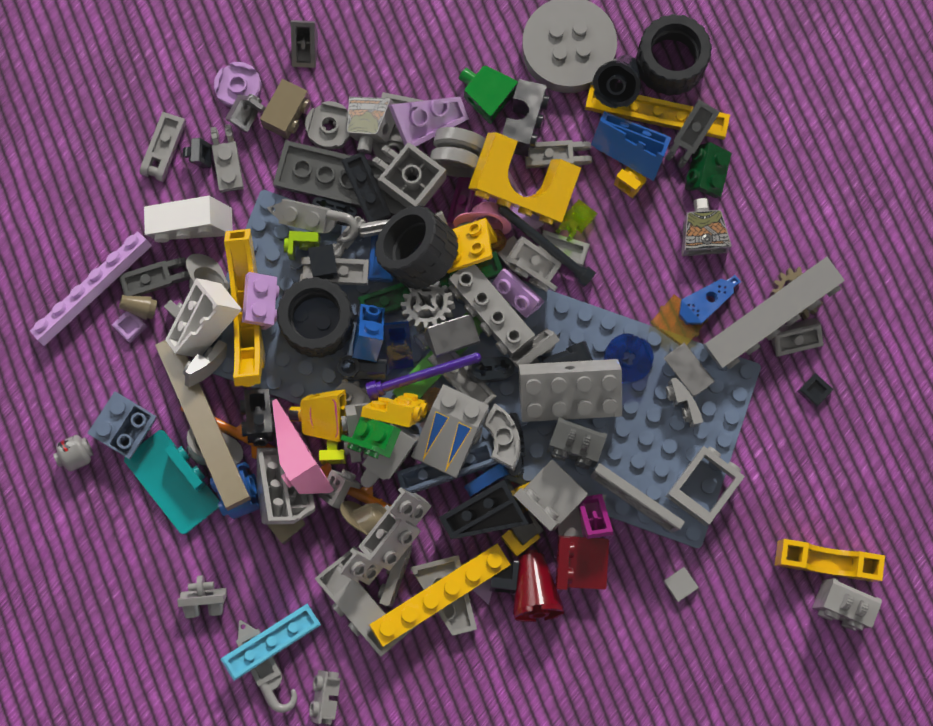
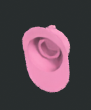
M488 201L477 204L471 212L460 214L453 221L454 227L457 228L461 223L475 222L486 218L498 236L505 235L512 229L511 223L498 212L500 205Z

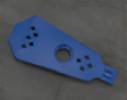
M736 275L728 280L720 279L683 298L680 302L679 317L686 325H702L708 317L734 294L733 287L741 281ZM712 296L715 301L709 302L706 297Z

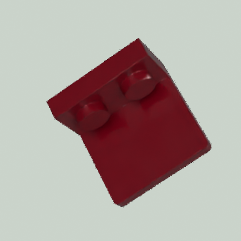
M558 535L556 588L560 590H567V587L605 590L607 588L609 539H587L585 537Z

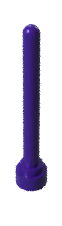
M473 353L386 382L373 380L366 383L367 394L371 401H375L379 397L386 395L387 391L478 363L482 357L479 353Z

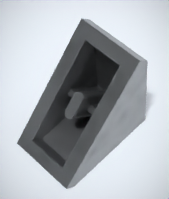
M291 20L292 67L316 68L318 32L315 21Z

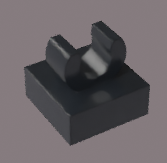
M192 138L191 147L183 148V158H189L190 162L202 169L211 168L212 145L202 138Z

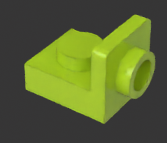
M289 231V238L284 240V253H288L290 260H295L296 247L308 251L311 247L320 246L321 238L319 232Z

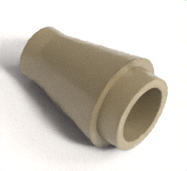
M122 295L119 309L125 310L144 320L147 318L153 319L157 300L151 299V296Z

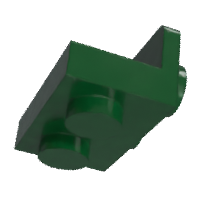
M711 142L699 145L695 153H692L685 190H699L713 198H720L732 153Z

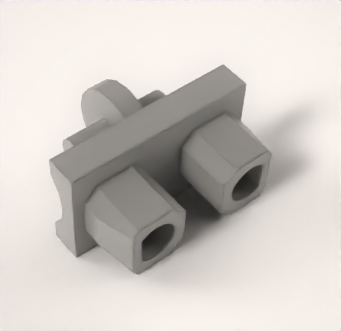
M199 575L197 576V583L188 584V591L180 593V598L177 599L178 607L183 608L185 618L199 616V605L208 604L209 615H222L224 602L227 597V589H214V581L205 582L204 576Z

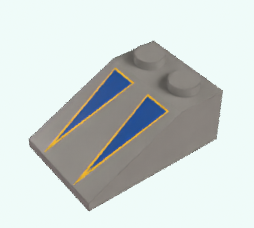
M443 384L432 405L411 457L457 479L483 426L482 424L489 414V405Z

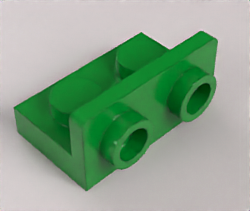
M360 417L352 438L342 435L340 440L347 442V448L361 453L364 449V454L378 459L379 455L390 458L401 429L377 420Z

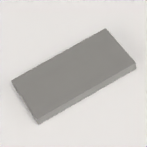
M599 463L591 474L592 479L669 532L674 533L680 530L685 523L678 516Z

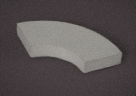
M494 404L482 424L494 439V450L491 458L514 471L521 449L519 433L510 415L500 406Z

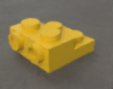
M404 393V395L398 396L394 400L379 397L378 400L371 401V403L362 407L361 417L411 427L422 420V418H425L428 403H425V400L418 399V395L412 393Z

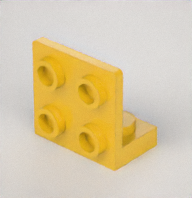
M486 218L452 229L458 238L456 259H454L453 265L447 273L492 259L491 244L498 242L497 234Z

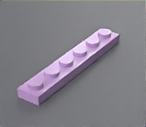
M138 231L134 235L129 236L117 251L109 254L106 261L98 268L93 269L88 277L80 285L75 286L63 301L55 304L49 314L38 320L30 332L45 346L152 245Z

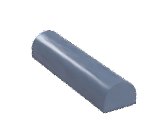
M490 439L472 446L457 478L499 464L491 458L494 446ZM424 463L396 472L400 487L411 493H417L456 479Z

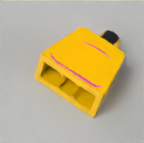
M342 389L307 395L301 400L300 407H290V421L301 422L304 435L336 442L342 441L340 440L342 435L348 436L347 431L342 430L341 416H346V390Z

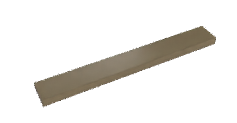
M165 340L155 344L225 508L229 511L251 500L200 382L191 387L185 386L183 370L187 362L190 361L188 356L175 354Z

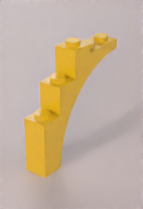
M251 229L226 231L224 245L231 296L242 309L233 320L235 351L234 385L251 387L261 383L262 368L265 366V350L261 325L242 322L245 275L248 272L258 273Z

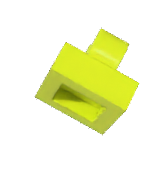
M327 440V450H319V461L322 465L327 462L330 464H346L345 450H338V442Z

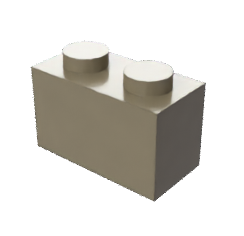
M282 79L260 118L263 128L288 139L291 133L294 134L300 124L299 118L302 113L305 114L310 107L311 101L308 91Z

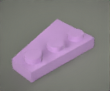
M461 97L388 105L404 146L407 143H411L416 147L435 137L437 129L454 127L469 119Z

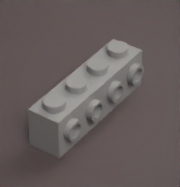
M476 265L460 269L448 278V284L450 285L448 290L452 292L454 298H461L466 304L464 309L468 314H471L472 318L475 316L481 322L479 326L488 337L490 335L494 337L497 341L495 345L503 355L508 354L512 358L534 340L535 334Z

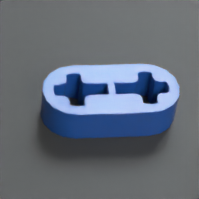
M499 464L466 484L464 488L469 497H473L502 480L509 473L505 466Z

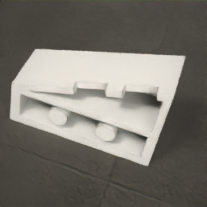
M211 196L145 206V235L153 238L155 242H168L171 239L225 236L226 231H233L232 208Z

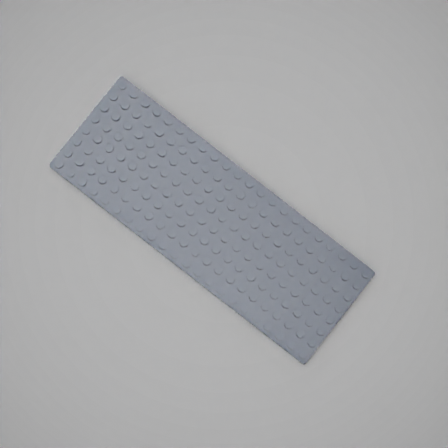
M262 190L259 193L245 229H251L258 274L277 277L279 296L275 302V309H278V303L280 298L283 297V293L292 284L300 281V274H303L301 258L309 257L308 251L296 247L295 260H290L288 253H284V240L289 238V231H314L279 224V220L267 207L282 202V199L290 198ZM336 224L331 232L319 233L321 238L320 246L336 244V240L347 226ZM358 235L349 248L344 249L345 253L341 258L369 260L371 236L361 237ZM417 244V246L413 249L411 254H413L418 249L420 244ZM228 272L227 275H226V280L228 281L229 286H230V279H229V272ZM393 277V283L368 281V286L337 284L346 293L354 314V330L351 333L350 340L346 342L344 347L331 356L312 358L298 353L284 338L277 321L267 330L261 329L265 350V366L262 368L261 383L255 384L250 388H269L270 395L300 405L301 400L307 395L335 391L336 387L343 380L337 369L338 361L345 355L352 356L353 340L360 308L358 297L401 282ZM523 281L545 302L528 318H525L510 303L509 305L532 330L535 336L547 328L553 331L560 339L552 351L537 357L539 363H542V358L563 352L569 346L584 341L587 342L593 360L618 359L622 369V416L566 419V421L607 434L599 461L594 468L582 469L574 465L575 461L567 458L565 461L554 459L551 457V453L547 452L558 420L522 422L519 368L514 366L513 374L506 380L485 383L496 395L488 404L489 412L494 404H497L507 413H517L524 436L526 454L523 457L524 473L519 478H515L509 473L503 479H509L511 482L524 485L532 481L551 460H554L588 493V496L606 495L605 506L609 517L685 545L700 548L708 526L705 527L665 496L703 446L714 448L721 454L720 458L726 463L730 462L761 366L756 362L738 357L740 362L729 370L726 366L720 369L702 343L551 290L545 292L531 283ZM229 287L228 293L231 295V288ZM321 297L304 301L296 309L293 316V324L296 331L308 339H319L329 335L339 322V311L336 305L331 300ZM460 297L458 299L454 298L455 309L451 310L453 318L446 317V321L462 317L466 313L464 309L466 304ZM403 310L384 315L383 343L378 359H387L386 381L408 375L431 351L425 340V328L422 327L420 331H417L414 325L410 327L407 319L403 317ZM232 321L210 347L213 348L218 340L227 344L226 358L212 374L234 381L235 351L234 323ZM484 332L479 335L480 343L469 346L460 356L464 357L473 353H479L482 358L510 357L508 354L503 355L496 347L497 341L492 335L488 337ZM683 343L688 346L715 381L696 397H693L701 413L703 423L690 428L689 422L685 423L683 419L682 408H684V404L674 406L673 401H669L666 394V387L670 379L677 378L680 382L681 380L664 360V357ZM353 363L345 364L343 372L347 374L354 372L356 365ZM500 365L495 368V370H502L503 373L506 371ZM478 367L475 369V371L480 372L481 375L487 371L479 370ZM443 376L421 398V400H425V403H428L427 414L425 418H422V420L410 427L418 434H421L432 405L443 384L455 389ZM367 380L348 381V383L359 381L360 388L366 387V383L370 382ZM393 390L387 391L386 395L382 396L392 400L397 398L392 394ZM482 426V434L476 444L490 439L494 446V439L491 433ZM703 457L680 490L710 512L717 502L726 473ZM599 463L678 516L685 523L680 530L674 533L669 532L592 479L591 474ZM492 466V467H489V468H486V469H483V470H480V471L487 472L488 470L492 469V468L495 467V466Z

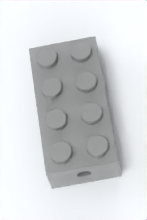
M618 359L518 364L522 422L558 420L559 417L566 420L622 416V369Z

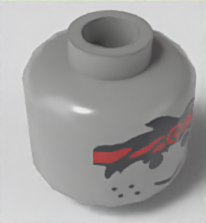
M73 435L58 442L56 445L57 452L53 454L59 467L64 466L70 472L88 465L91 461L90 456L94 455L86 437L81 438L79 435Z

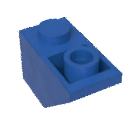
M360 304L353 340L352 358L377 362L383 343L385 308Z

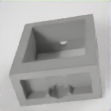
M703 446L665 497L706 527L711 524L745 476L740 473L742 470L732 462L726 463L720 458L721 454L712 447L706 448ZM703 457L733 479L710 512L680 490Z

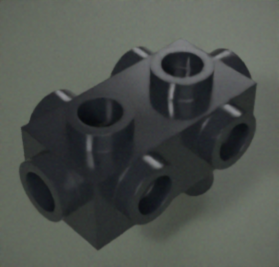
M269 388L244 390L245 400H240L241 415H246V421L241 422L242 437L247 436L248 443H253L254 446H266L268 442L273 441V434H276L274 419H271V413L273 412L272 401L275 400V397L270 398Z

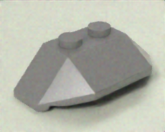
M257 448V493L261 520L263 524H294L315 512L313 494H299L294 486L289 488L281 477L285 472L279 463L278 448Z

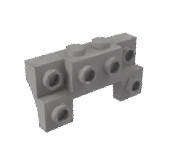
M400 487L398 491L401 494L391 506L386 505L384 507L387 511L358 546L363 553L352 548L350 552L353 555L343 567L338 566L336 569L342 575L357 583L360 580L370 585L383 568L388 571L393 568L421 531L416 525L431 508V505L420 495L408 492Z
M349 550L320 573L315 580L335 602L332 607L340 617L346 615L351 621L348 626L358 637L362 634L382 657L415 627L381 647L369 624L386 613L359 582L357 583L342 575L336 569L338 566L343 567L353 555Z

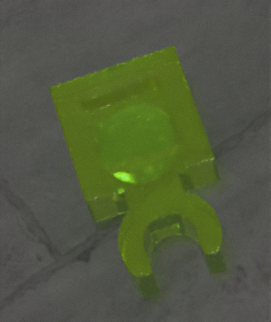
M578 199L563 218L565 221L559 225L556 233L559 234L562 230L569 231L570 234L566 239L569 242L574 238L577 230L582 234L598 213Z

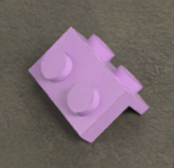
M510 269L501 270L492 282V285L503 298L525 318H528L545 302Z
M248 272L245 275L243 323L261 325L263 330H267L276 323L277 309H275V302L279 296L277 277Z

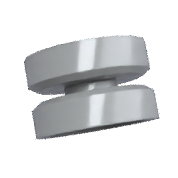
M457 127L439 128L436 130L434 146L436 148L431 151L430 158L445 168L446 175L472 178L485 138L467 129Z

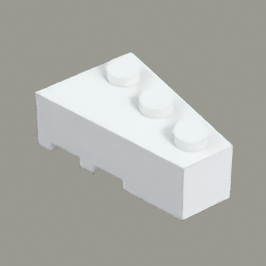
M196 278L165 341L175 354L196 357L197 354L202 356L242 309L221 283Z

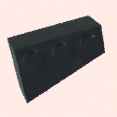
M509 479L502 480L439 517L450 539L533 523L524 505L514 496L516 491Z

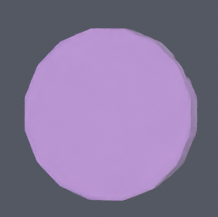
M233 62L218 71L214 80V89L218 99L225 106L231 108L238 94L246 96L253 94L259 98L262 82L259 74L251 65L244 62Z

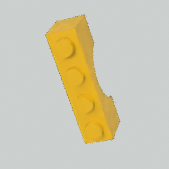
M782 539L777 542L775 566L869 582L882 581L885 555L830 549L789 539Z

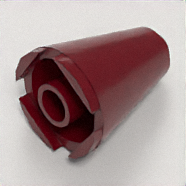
M534 549L524 551V555L519 557L513 610L515 620L519 622H536V618L544 617V621L562 616L564 614V607L544 554Z

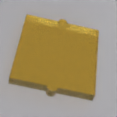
M674 294L665 306L660 307L659 313L650 324L679 346L683 343L688 345L694 337H698L699 331L708 319L702 325H686L679 317L681 299Z

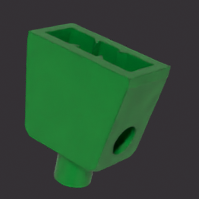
M485 65L477 74L466 67L458 78L467 85L464 90L465 100L489 124L494 121L514 96L518 81Z

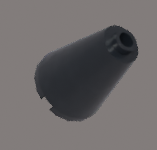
M621 55L603 64L596 71L593 78L594 94L603 105L610 108L627 107L638 97L641 81L638 63L633 56Z

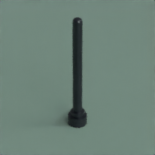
M501 205L498 208V212L571 270L575 274L574 277L577 278L576 282L581 286L585 287L596 274L589 266L585 267L584 265L580 266L508 207Z

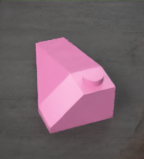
M277 399L273 400L272 406L279 463L285 472L281 475L284 482L289 488L294 486L299 494L333 492V487L313 458L312 453L300 437L288 415Z

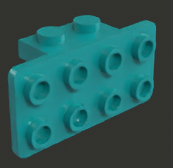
M158 430L139 445L131 459L125 457L124 462L181 534H187L219 508V499L204 482L203 479L206 476L197 465L193 467L189 463L188 459L191 457L182 446L178 448L165 431Z

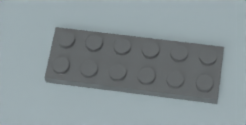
M285 140L273 182L274 188L316 198L323 197L361 208L341 160L351 157L350 155ZM367 160L378 184V178L382 175L383 171L377 168L371 160ZM411 176L408 177L409 181H414L417 179L415 176H413V179L411 178ZM380 188L392 216L406 209L404 205Z

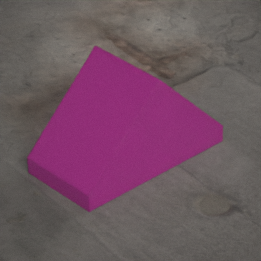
M602 494L587 496L578 505L583 537L590 539L613 535V529Z

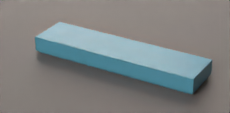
M307 603L222 657L220 661L234 682L321 624Z

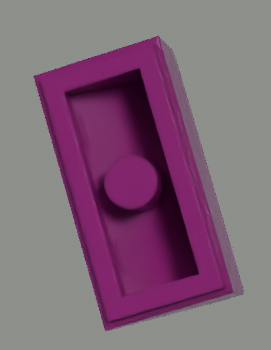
M471 177L458 178L447 218L448 223L453 224L454 219L458 215L471 212L473 207L483 202V198L475 196L476 191L468 188Z

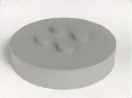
M551 0L543 4L531 15L526 23L522 40L523 60L529 73L540 84L547 85L548 89L561 93H577L590 89V84L593 85V78L598 68L613 60L617 49V35L611 19L600 7L587 0Z

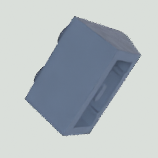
M114 391L87 434L131 459L157 419V416Z

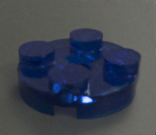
M627 333L611 340L604 352V360L618 359L622 369V383L631 384L639 382L647 376L652 368L654 354L650 344L645 339ZM629 352V355L632 353L635 356V359L632 360V365H627V363L625 364L622 361L624 353Z

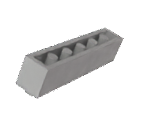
M825 257L703 346L720 369L726 366L729 370L740 362L738 357L744 352L750 355L761 346L758 342L765 337L769 341L781 333L778 329L785 323L790 326L801 318L800 312L806 308L810 312L821 304L819 299L825 294L831 297L842 288L839 284L845 280L829 258Z

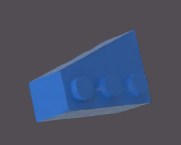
M604 111L591 146L654 181L671 137Z

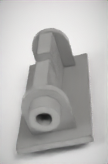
M318 670V674L314 677L313 690L315 695L314 701L311 702L309 708L311 722L321 724L322 721L323 724L332 725V720H335L337 701L329 700V695L338 696L341 678H338V672L329 671L328 675L327 671Z

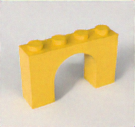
M497 132L488 133L468 188L476 191L475 196L486 200L491 197L496 199V204L500 206L519 208L518 213L531 217L534 214L539 216V221L548 225H552L553 222L562 223L581 167L562 159H551L540 189L532 196L523 197L512 188L508 178L509 165L518 141Z

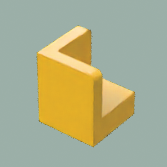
M512 530L507 531L501 536V539L516 557L541 538L539 534H536L522 545Z

